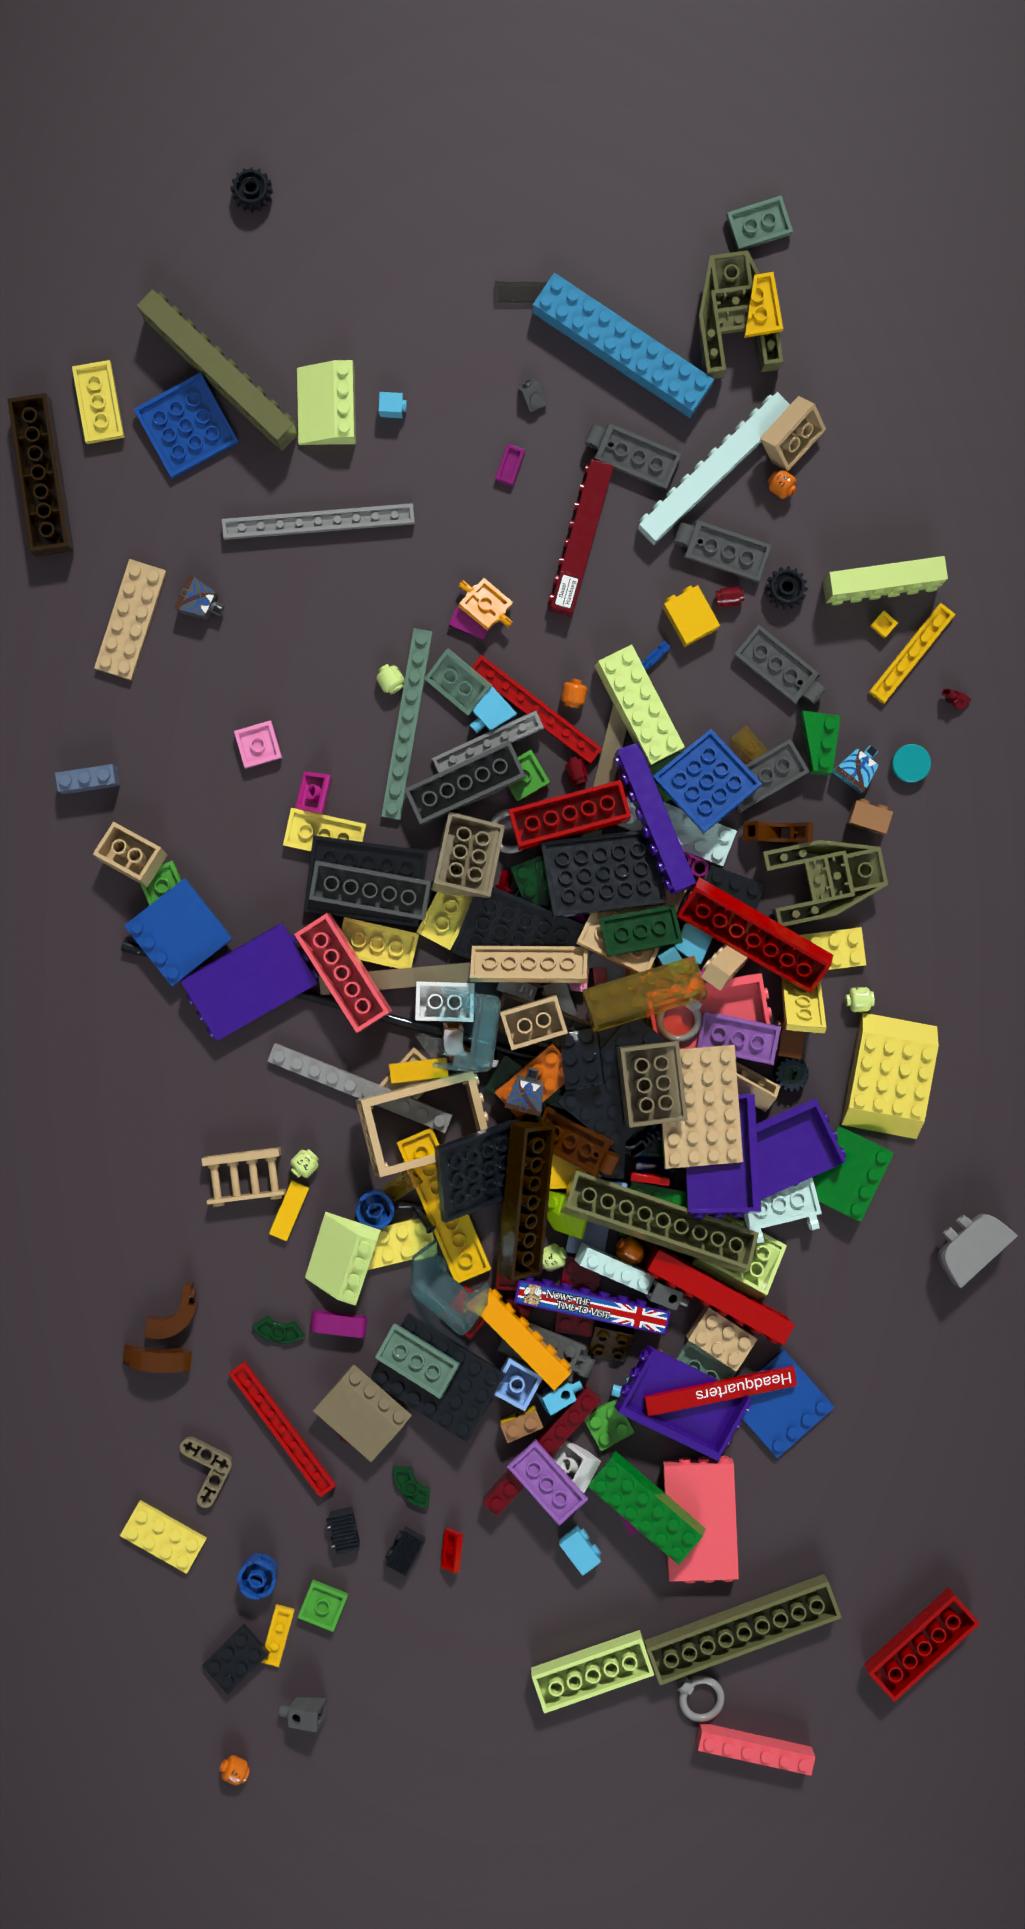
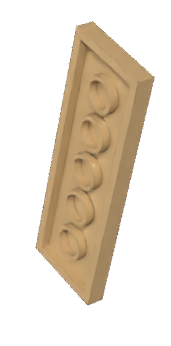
M129 559L94 667L96 670L133 680L167 575L166 570Z
M472 946L470 982L587 983L588 949L581 946Z

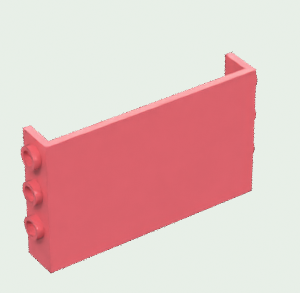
M762 973L733 977L721 991L710 983L704 982L645 993L647 1008L645 1009L646 1020H650L651 1028L661 1037L663 1036L659 1033L656 1026V1013L666 1000L674 997L689 998L690 995L694 996L702 1004L700 1008L702 1019L704 1011L770 1024V1019L772 1018L771 1008L767 1007L766 1000L769 999L767 988H764ZM674 1005L665 1012L663 1023L671 1034L683 1035L692 1029L694 1015L686 1006ZM700 1030L691 1040L679 1043V1048H697Z
M701 1456L698 1459L681 1457L679 1460H663L664 1493L706 1528L701 1540L679 1565L667 1555L669 1582L684 1581L685 1583H694L695 1581L703 1580L704 1582L711 1583L715 1580L732 1582L734 1579H739L735 1480L732 1458L721 1456L717 1461L707 1456Z

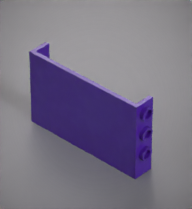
M284 922L182 979L181 983L188 993L186 995L191 1005L195 1004L198 1011L196 1013L202 1022H206L208 1026L206 1029L211 1038L215 1037L217 1041L318 984L317 978H319L317 971L314 967L310 968L307 963L310 961L305 951H300L297 946L300 944L294 934L291 935Z
M738 1094L743 1162L686 1167L688 1215H693V1218H705V1215L712 1214L713 1218H724L725 1214H732V1217H744V1214L761 1212L755 1094Z
M816 1098L756 1124L761 1200L846 1162V1153L842 1147H839L836 1141L838 1140L837 1134L833 1129L831 1130L828 1124L830 1122L826 1112L822 1111Z
M647 1345L646 1349L640 1353L639 1362L636 1367L632 1368L629 1375L630 1378L627 1384L625 1383L622 1386L621 1395L614 1405L618 1413L718 1461L726 1446L731 1443L732 1435L741 1425V1419L744 1413L749 1410L752 1400L749 1396L648 1417L644 1401L645 1395L718 1381V1379Z

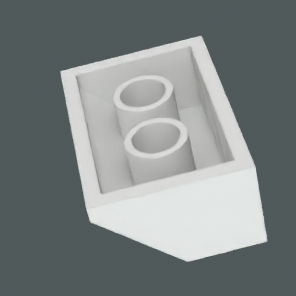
M416 982L415 1020L474 1022L475 983Z
M566 1440L552 1456L581 1491L585 1493L601 1461L589 1451L569 1440Z

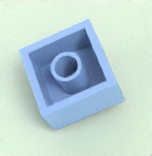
M508 1355L501 1368L506 1373V1376L495 1396L525 1411L542 1378L529 1364Z

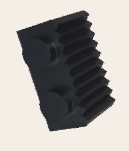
M353 1507L330 1511L329 1518H326L328 1530H331L333 1537H330L332 1549L336 1550V1554L359 1550L360 1540Z
M406 1526L403 1531L399 1530L394 1539L396 1541L393 1548L389 1547L385 1558H387L386 1565L406 1576L424 1545L426 1537Z

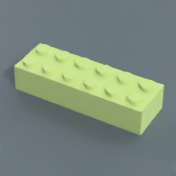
M945 556L829 572L823 580L825 602L832 603V605H840L843 601L847 600L855 603L862 601V598L868 597L869 600H876L881 598L882 595L896 597L904 592H907V595L919 593L918 590L926 589V592L936 591L948 579Z
M633 645L621 649L596 663L594 667L612 702L615 704L634 744L639 742L648 767L680 752L685 746Z
M640 1630L531 1667L532 1679L544 1713L654 1676L653 1667Z

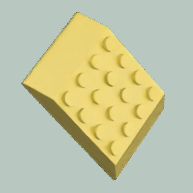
M861 1013L841 1125L917 1139L925 1122L938 1052L937 1026Z

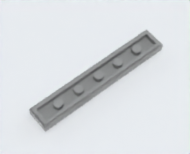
M534 711L432 758L437 772L440 773L507 741H510L512 744L544 729L537 711Z

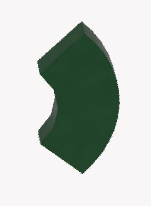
M267 1315L252 1326L258 1335L268 1341L288 1344L305 1338V1334L295 1320L289 1323H280Z
M393 1465L394 1481L402 1495L412 1504L429 1509L430 1487L423 1486L416 1480L413 1474V1467Z

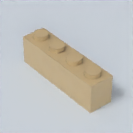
M724 944L705 963L702 968L704 973L701 978L721 991L746 964L749 958Z
M736 1062L738 1094H755V1107L766 1112L776 1100L780 1086Z

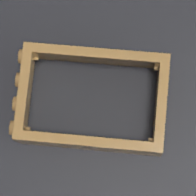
M464 1071L355 1100L374 1176L383 1177L435 1163L436 1160L435 1154L392 1166H388L387 1162L384 1163L371 1109H374L373 1105L462 1082L466 1086L477 1132L487 1129L489 1118L487 1112L483 1111L482 1104H484V1098L482 1093L478 1091L479 1078L477 1074H474V1071Z

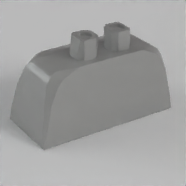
M982 1213L970 1220L962 1214L955 1221L962 1228L958 1233L951 1227L942 1232L948 1242L939 1250L938 1260L951 1282L959 1288H962L1018 1236L1004 1223L991 1215Z

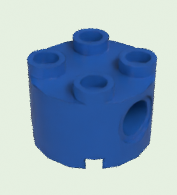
M381 1188L366 1191L360 1197L356 1206V1215L359 1222L376 1229L387 1226L395 1214L393 1197L389 1192Z
M251 1554L244 1561L238 1573L237 1583L242 1594L254 1600L270 1595L278 1579V1563L266 1554Z

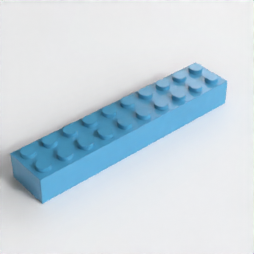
M553 273L533 303V314L689 418L692 417L712 387L714 381L712 377L556 273Z

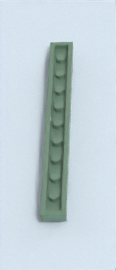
M413 629L381 815L384 818L401 820L405 797L404 789L407 786L433 631Z

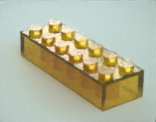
M695 956L583 989L582 998L594 1033L706 999L708 991L703 978H701L702 974Z

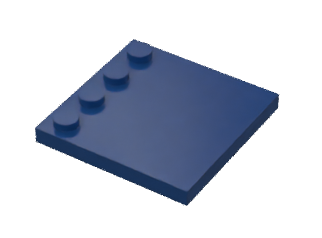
M201 372L133 409L172 479L239 443Z
M712 729L707 731L653 776L654 781L703 834L762 786L759 779Z
M186 878L124 925L171 986L176 985L233 940V937Z
M781 1349L757 1372L793 1365L795 1367L797 1386L750 1395L749 1398L752 1400L751 1406L742 1417L777 1458L835 1408L784 1349Z

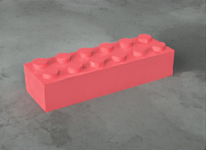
M326 913L294 934L356 1033L361 1032L392 1012L389 1004L331 913Z

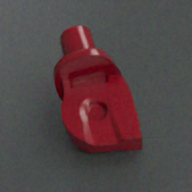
M945 688L941 693L946 697V702L952 704L957 709H964L972 700L966 694Z
M502 870L499 885L494 887L513 893V890L509 889L511 874L506 870Z

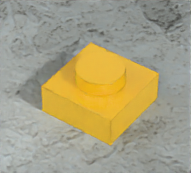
M883 611L870 627L885 638L898 622Z

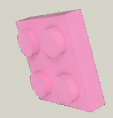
M271 720L234 731L245 769L282 758Z

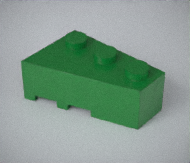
M809 711L799 713L809 773L825 776L833 773L841 716Z

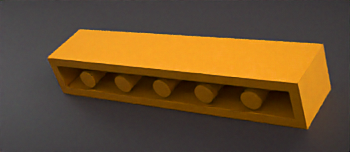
M489 1288L472 1305V1308L555 1390L571 1374V1365L564 1358L561 1360L556 1355L557 1351L552 1345L549 1344L547 1346L542 1341L544 1339L538 1331H533L529 1327V1322L524 1317L520 1318L515 1313L516 1309L510 1303L506 1304L501 1299L502 1295L496 1289L492 1290Z

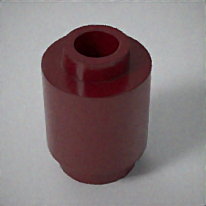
M739 586L721 588L720 591H716L717 607L740 606L741 601H744L743 589L739 590Z
M577 756L568 759L567 764L564 766L570 782H573L574 786L587 782L588 773L583 759H578Z

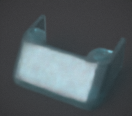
M444 988L442 992L444 994L462 996L461 1006L463 1010L475 1014L470 1052L457 1053L453 1063L435 1061L433 1068L464 1072L489 1071L494 1061L501 1009L500 999L491 994Z
M433 1240L412 1256L411 1291L419 1301L459 1335H464L471 1329L487 1306L489 1285L486 1283L472 1293L467 1291L446 1273L447 1263L444 1258L436 1254L437 1242Z

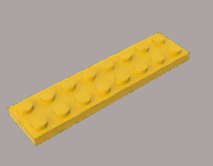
M428 1128L397 1141L404 1162L435 1154L434 1147L440 1145L433 1128ZM436 1162L409 1169L408 1171L431 1224L436 1226L434 1233L455 1284L491 1270L469 1214L447 1223L441 1221Z

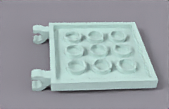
M809 1178L762 1199L760 1213L744 1214L745 1228L759 1233L757 1243L764 1242L761 1228L806 1217L809 1230L820 1228L816 1215L822 1213L813 1178Z

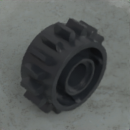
M253 167L247 170L243 168L242 172H237L236 179H232L234 186H230L233 193L231 195L233 200H236V205L238 207L242 206L243 211L250 210L251 213L254 210L261 211L262 207H267V202L272 200L270 194L273 193L272 183L268 179L267 174H262L260 169L254 170ZM250 188H256L255 191L248 192Z
M790 566L786 570L780 567L778 573L774 570L772 572L773 577H768L767 579L770 584L765 586L766 589H769L766 593V596L771 598L769 602L776 603V608L779 605L782 606L783 610L787 606L793 609L794 603L799 605L801 603L800 599L806 597L803 592L808 590L807 587H804L807 583V580L802 578L804 574H799L797 568L790 570ZM783 584L789 585L790 588H791V591H790V592H785V591L782 589V585H783Z

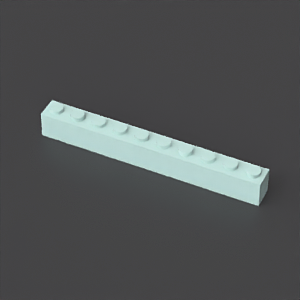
M778 392L774 396L770 394L762 402L764 405L760 409L755 408L749 414L750 419L746 422L742 421L735 428L736 432L732 436L728 434L722 440V445L718 449L715 447L707 455L709 458L705 462L701 460L694 467L695 471L691 475L686 474L681 479V485L677 489L673 487L666 494L668 497L663 502L659 500L653 506L654 511L649 515L646 513L639 520L638 530L653 545L761 443L760 437L790 406Z

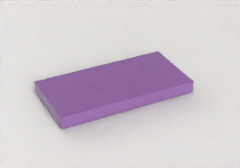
M704 1011L697 1047L735 1045V1057L774 1065L781 1026Z
M536 1439L507 1465V1468L558 1525H561L588 1500V1497Z

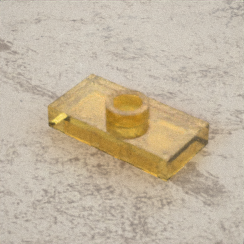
M747 725L731 738L750 761L768 752Z
M413 1168L406 1170L383 1188L396 1202L422 1184L423 1181Z

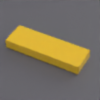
M447 1057L389 1064L391 1083L449 1076Z
M294 1180L291 1181L269 1232L270 1235L285 1241L288 1240L310 1187Z
M276 1604L265 1647L270 1654L261 1663L279 1667L295 1609Z

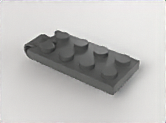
M610 423L607 424L606 430L601 426L593 424L584 442L586 446L597 450L593 460L614 465L613 469L665 491L681 457V453Z
M699 520L695 521V527L686 523H680L674 543L682 547H688L683 558L759 583L772 545Z
M759 624L734 654L736 658L794 705L798 703L801 697L809 704L814 705L826 691L822 684L815 681L820 674ZM797 681H801L802 685H798Z
M791 739L745 765L759 779L762 786L737 806L739 813L810 772Z
M527 1320L530 1324L529 1327L533 1331H538L544 1339L542 1341L547 1346L550 1344L556 1349V1355L561 1360L563 1358L565 1360L568 1357L571 1358L572 1361L569 1364L571 1365L570 1369L572 1372L565 1380L572 1383L574 1373L589 1378L596 1359L583 1354L587 1347L586 1345ZM502 1338L498 1351L526 1362Z

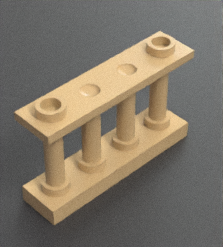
M281 1147L201 1158L202 1166L208 1165V1169L211 1171L214 1198L208 1199L207 1204L219 1207L224 1206V1202L270 1197V1200L282 1198V1195L286 1193V1189H279L275 1162L277 1157L282 1155ZM265 1158V1161H268L271 1191L260 1192L256 1165L258 1159ZM239 1161H246V1164H249L252 1193H240L237 1169ZM223 1163H227V1166L230 1167L232 1196H221L218 1167Z

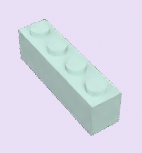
M583 1242L574 1258L580 1266L645 1294H648L655 1279L645 1269L634 1264L631 1265L616 1256Z

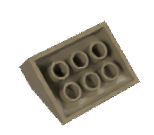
M449 812L445 819L430 890L448 895L490 898L505 825Z
M679 1041L616 1047L625 1126L630 1128L688 1120Z
M354 1364L349 1366L313 1410L317 1416L370 1462L376 1458L412 1416Z

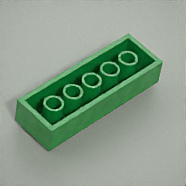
M616 1451L588 1485L591 1490L678 1565L696 1546L705 1533L706 1528Z

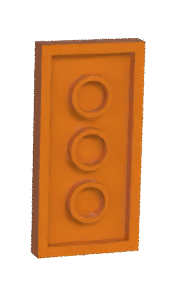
M554 1042L495 1091V1094L504 1104L517 1076H526L528 1067L538 1069L537 1079L544 1081L543 1102L565 1084L561 1050ZM510 1109L517 1118L528 1114Z

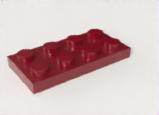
M567 1255L562 1269L561 1283L570 1284L575 1289L586 1287L591 1289V1292L598 1293L601 1274L580 1266L574 1260L575 1256ZM557 1312L554 1332L592 1337L595 1320Z

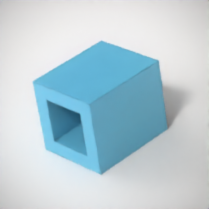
M380 392V417L403 418V412L407 411V400L403 399V393Z

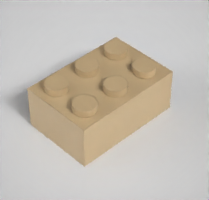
M798 396L760 437V440L772 464L789 471L822 435L826 427L816 405Z
M115 822L111 824L93 853L102 863L148 887L167 857L166 852L161 847Z
M556 995L500 1011L511 1050L568 1033Z
M704 1306L686 1334L690 1342L736 1372L758 1340L754 1334L730 1318L719 1314L711 1306Z

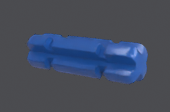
M663 641L658 648H655L645 658V661L641 662L645 671L650 669V666H653L663 656V653L666 654L670 650L668 643Z

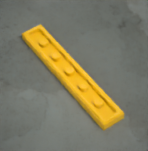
M940 603L868 693L884 704L956 614Z

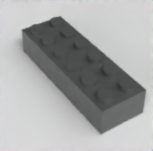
M507 741L404 790L420 825L424 826L448 815L449 812H455L523 781L527 777L511 742Z
M317 860L315 861L309 899L425 920L432 881Z

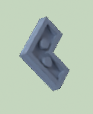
M588 950L587 969L606 967L607 983L627 984L625 967Z

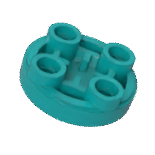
M907 744L899 748L893 755L891 770L895 776L907 783L922 780L929 773L931 767V759L928 752L916 744Z

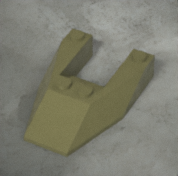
M748 250L711 255L709 257L699 312V329L703 372L713 379L723 378L726 372L721 334L741 332L746 329L753 277L760 274ZM779 332L756 336L761 372L780 370L783 364V355Z
M817 840L760 853L764 872L804 864L812 901L772 909L774 921L783 926L836 916L888 885L881 847Z

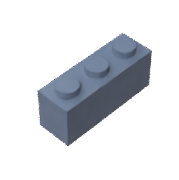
M113 764L55 773L57 790L62 794L120 786L118 767Z

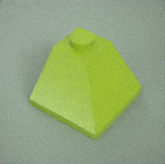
M549 1191L547 1218L552 1229L583 1239L587 1221L560 1212L566 1193Z

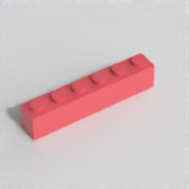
M699 1722L695 1740L698 1751L812 1775L815 1754L811 1746Z

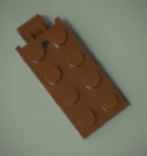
M546 1107L541 1120L556 1125L553 1154L595 1177L600 1178L602 1173L613 1175L620 1156L608 1150L611 1145L614 1146L615 1141L588 1129L585 1125L551 1107Z

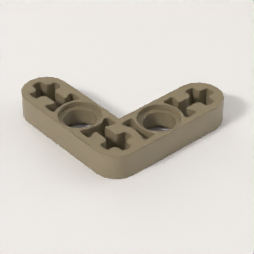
M191 1436L186 1437L180 1444L181 1453L211 1468L197 1497L198 1504L203 1508H208L214 1503L232 1467L233 1459L229 1454ZM189 1442L193 1443V1448L187 1450V1446L185 1444H188ZM198 1446H200L201 1448L198 1451V1454L195 1455V1452L197 1451L195 1449H197ZM203 1450L211 1452L212 1457L209 1460L202 1458L201 1452ZM215 1455H218L215 1463H212V1461L215 1458ZM223 1459H226L227 1465H225L223 1468L221 1467V1462L219 1461H223ZM210 1477H219L220 1484L212 1485ZM209 1489L212 1490L209 1496L210 1500L204 1502L203 1496L206 1495Z

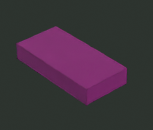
M507 443L495 477L496 482L513 487L525 454V449Z
M455 608L449 626L484 641L488 631L462 609Z

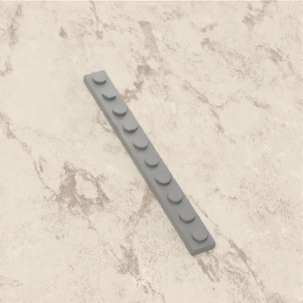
M413 503L222 519L224 540L415 524Z
M277 1043L273 1045L268 1058V1062L359 1099L392 1091L389 1088ZM409 1096L377 1104L379 1107L446 1133L453 1115Z

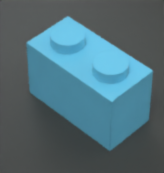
M576 1525L559 1538V1545L583 1576L601 1562V1551L596 1544L592 1545L588 1539L590 1537L584 1529L580 1530Z

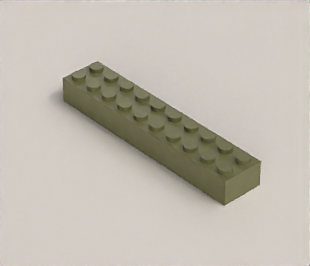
M152 289L137 305L144 321L199 373L201 372L202 376L282 452L298 436L293 418L288 413L283 414L279 410L280 406L273 399L269 401L263 389L259 386L255 387L251 383V378L246 373L241 374L237 370L238 366L231 359L227 361L222 350L217 346L213 347L209 343L210 339L203 332L199 334L196 331V326L189 319L185 320L182 317L181 311L176 306L171 307L167 303L168 299L161 292L157 294Z
M577 1170L570 1177L560 1211L742 1274L751 1268L759 1235L758 1232L713 1218L709 1215H705V1218H693V1215H688V1208Z
M825 1574L649 1638L645 1640V1644L659 1685H663L841 1619L842 1617L829 1581Z

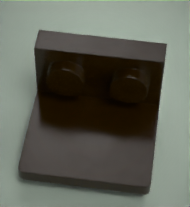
M595 1320V1328L588 1355L624 1363L633 1339L634 1328Z

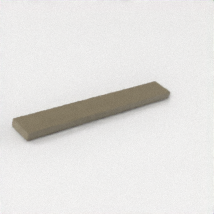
M614 703L593 787L614 782L617 767L614 764L613 757L617 749L623 747L627 728ZM602 829L581 834V837L601 835Z
M471 962L368 971L379 990L416 987V982L464 983L470 982ZM319 976L320 994H332L321 976Z

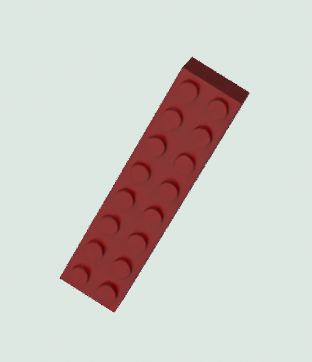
M700 877L677 914V917L810 994L832 964L834 955Z
M654 1244L644 1262L647 1268L646 1271L649 1272L650 1276L658 1280L660 1277L663 1278L668 1286L674 1289L679 1287L683 1291L682 1293L690 1298L696 1296L701 1304L707 1307L714 1306L719 1314L725 1317L730 1315L737 1324L741 1326L746 1324L757 1335L763 1333L767 1340L776 1345L778 1342L784 1345L795 1326L788 1316L693 1266L688 1261L657 1244Z

